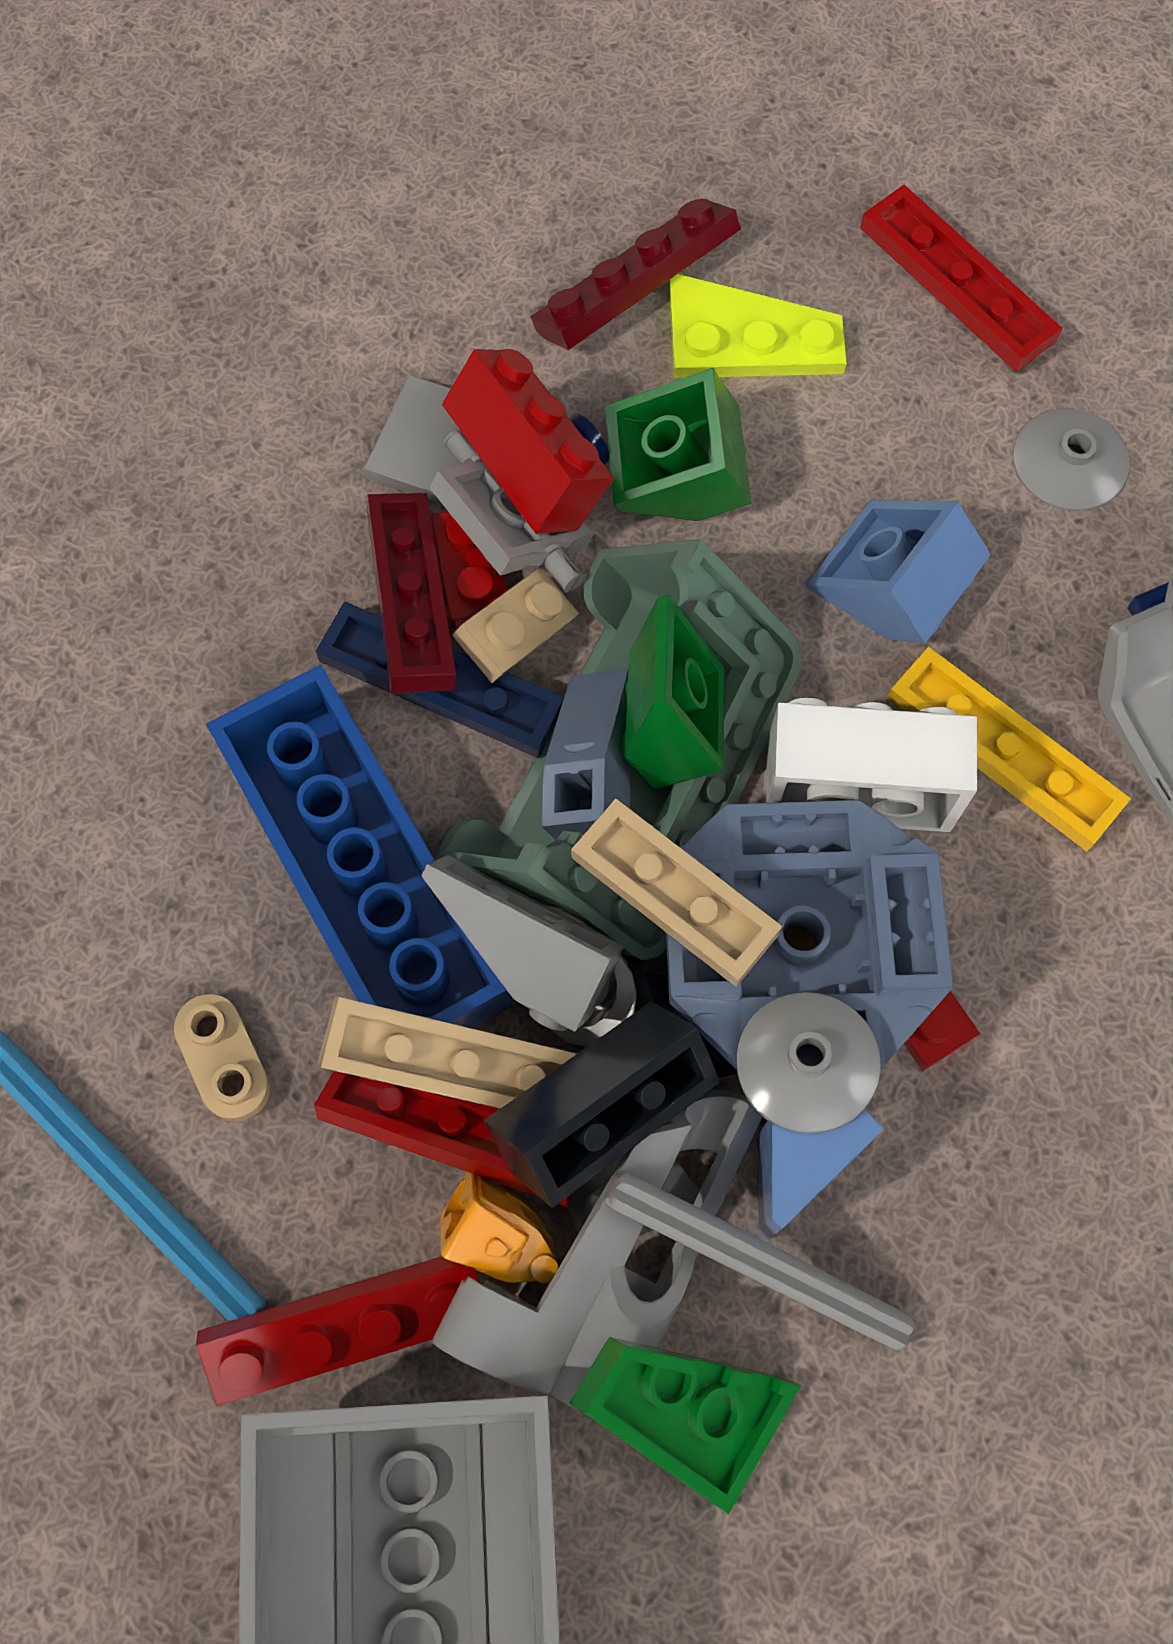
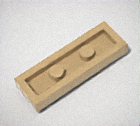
M616 798L571 849L573 860L735 987L739 985L774 942L783 927Z

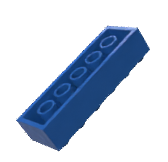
M322 665L206 723L358 1002L471 1029L478 1027L512 1007L509 992L423 879L422 874L426 865L435 860Z

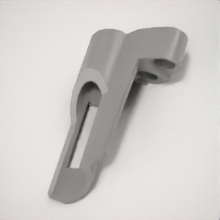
M727 1089L709 1090L624 1154L539 1302L535 1300L532 1305L492 1281L486 1280L484 1285L467 1277L466 1280L461 1281L432 1339V1343L452 1357L525 1391L550 1394L555 1399L575 1408L569 1402L609 1337L659 1348L682 1300L693 1272L695 1258L698 1254L697 1251L676 1241L656 1283L626 1268L625 1263L644 1225L606 1205L605 1195L613 1177L619 1171H626L661 1189L679 1151L701 1149L717 1153L693 1204L716 1216L762 1116L751 1105L747 1097L738 1092Z

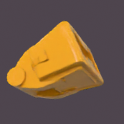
M466 1172L440 1215L442 1257L452 1262L473 1267L482 1273L509 1283L551 1282L558 1270L557 1257L552 1237L547 1232L535 1208L508 1188L505 1189L499 1183Z

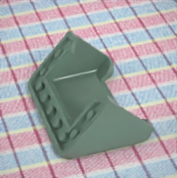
M702 539L600 549L584 582V599L591 614L605 628L580 675L629 668V653L657 598L666 595L671 596L724 667V770L654 789L636 768L631 767L630 810L677 846L681 847L726 804H737L768 740L778 703H786L798 678L801 668L799 643L784 624ZM553 729L539 758H535L499 828L483 819H463L454 824L447 833L434 860L449 855L544 905L559 907L573 914L592 930L625 946L621 954L627 958L644 961L656 958L663 954L667 948L666 932L572 859L571 849L582 838L583 834L580 832L562 831L555 840L541 827L543 765L553 736Z

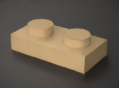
M540 567L463 623L452 636L488 680L493 683L559 632L579 613L543 568Z

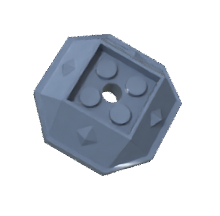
M862 801L726 804L684 846L680 847L783 926L778 937L737 987L666 933L670 1004L690 1024L697 1027L699 1033L736 1070L738 1044L744 1028L758 1010L779 997L802 992L819 993L831 996L849 1005L865 1020L873 1032L879 1048L881 1070L953 988L939 853L916 837L914 839L909 837L893 822ZM794 926L803 927L814 935L817 947L809 951L796 950L786 942L783 931ZM811 1044L803 1045L796 1051L798 1060L806 1066H816L824 1059L821 1050Z

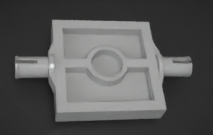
M457 428L450 432L444 440V445L452 452L461 465L438 470L429 488L482 552L486 560L500 576L531 566H541L548 569L562 586L564 592L568 593L569 590L573 591L580 586L585 579V574L578 569L568 555L581 552L587 547L594 536L589 527L583 522L578 531L535 534L460 429Z

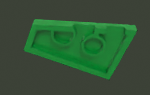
M609 1337L569 1403L707 1501L729 1514L801 1385L777 1375Z

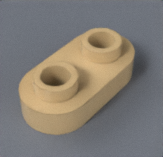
M205 994L189 1000L183 1005L176 1016L174 1035L204 1104L212 1113L226 1121L239 1122L254 1117L267 1103L271 1084L269 1075L241 1014L229 1000L219 995ZM205 1017H216L218 1022L216 1030L209 1036H198V1023ZM234 1074L243 1075V1089L234 1096L224 1095L223 1084L225 1080Z

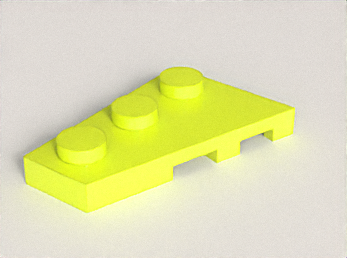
M680 274L669 280L674 378H685L710 368H714L719 377L845 373L847 361L842 315Z

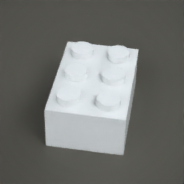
M799 698L789 703H778L765 748L763 803L860 800L889 819L900 829L951 832L977 792V716L957 715L956 711L945 707H930L919 712L893 711L890 706L876 702L862 703L854 708L827 706L824 701L815 698Z

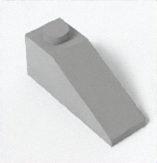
M449 855L426 865L422 874L423 879L512 998L529 1007L530 1016L538 1023L558 1031H564L568 1028L576 1032L592 1016L625 946Z

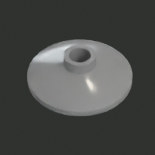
M1056 409L1034 417L1018 434L1013 450L1014 466L1023 485L1039 500L1060 509L1080 511L1106 504L1121 491L1129 474V454L1119 433L1102 418L1082 410ZM1072 444L1079 446L1085 451V453H1075L1069 448L1068 445Z
M809 992L793 993L769 1002L749 1020L738 1044L737 1074L748 1101L765 1119L776 1126L792 1132L803 1134L824 1133L848 1124L869 1104L879 1081L880 1054L870 1027L849 1005L824 994ZM811 1044L821 1050L824 1059L816 1066H806L798 1060L796 1051L803 1045Z

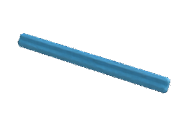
M0 1031V1085L228 1321L261 1312L266 1305L265 1299L4 1032Z

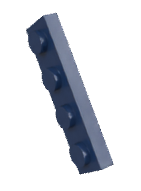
M344 601L315 651L318 660L323 664L390 693L381 617ZM453 648L452 653L456 672L454 691L391 693L536 758H539L557 723L564 696L509 672H506L491 683L469 655Z

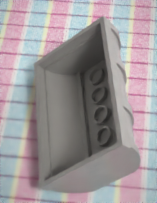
M548 1395L241 1414L239 1644H560Z

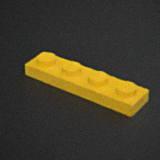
M929 646L891 688L887 700L902 711L919 712L930 707H945L956 711L957 715L977 716V768L1086 852L1096 843L1131 800L1130 797Z

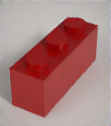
M474 349L441 405L535 534L578 531L614 477L599 459V453L595 446L583 438L568 418L564 405L549 393L533 372V365L528 358L518 352V350Z

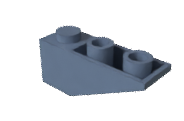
M629 668L570 677L543 765L541 827L555 840L562 831L580 832L584 835L615 798L630 809L631 767L624 759L620 744L621 733L626 730L627 706L624 689L625 683L628 680Z

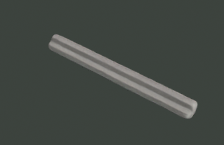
M619 1171L613 1177L605 1195L606 1205L613 1210L895 1351L905 1348L908 1344L909 1335L914 1330V1320L911 1315L631 1173Z

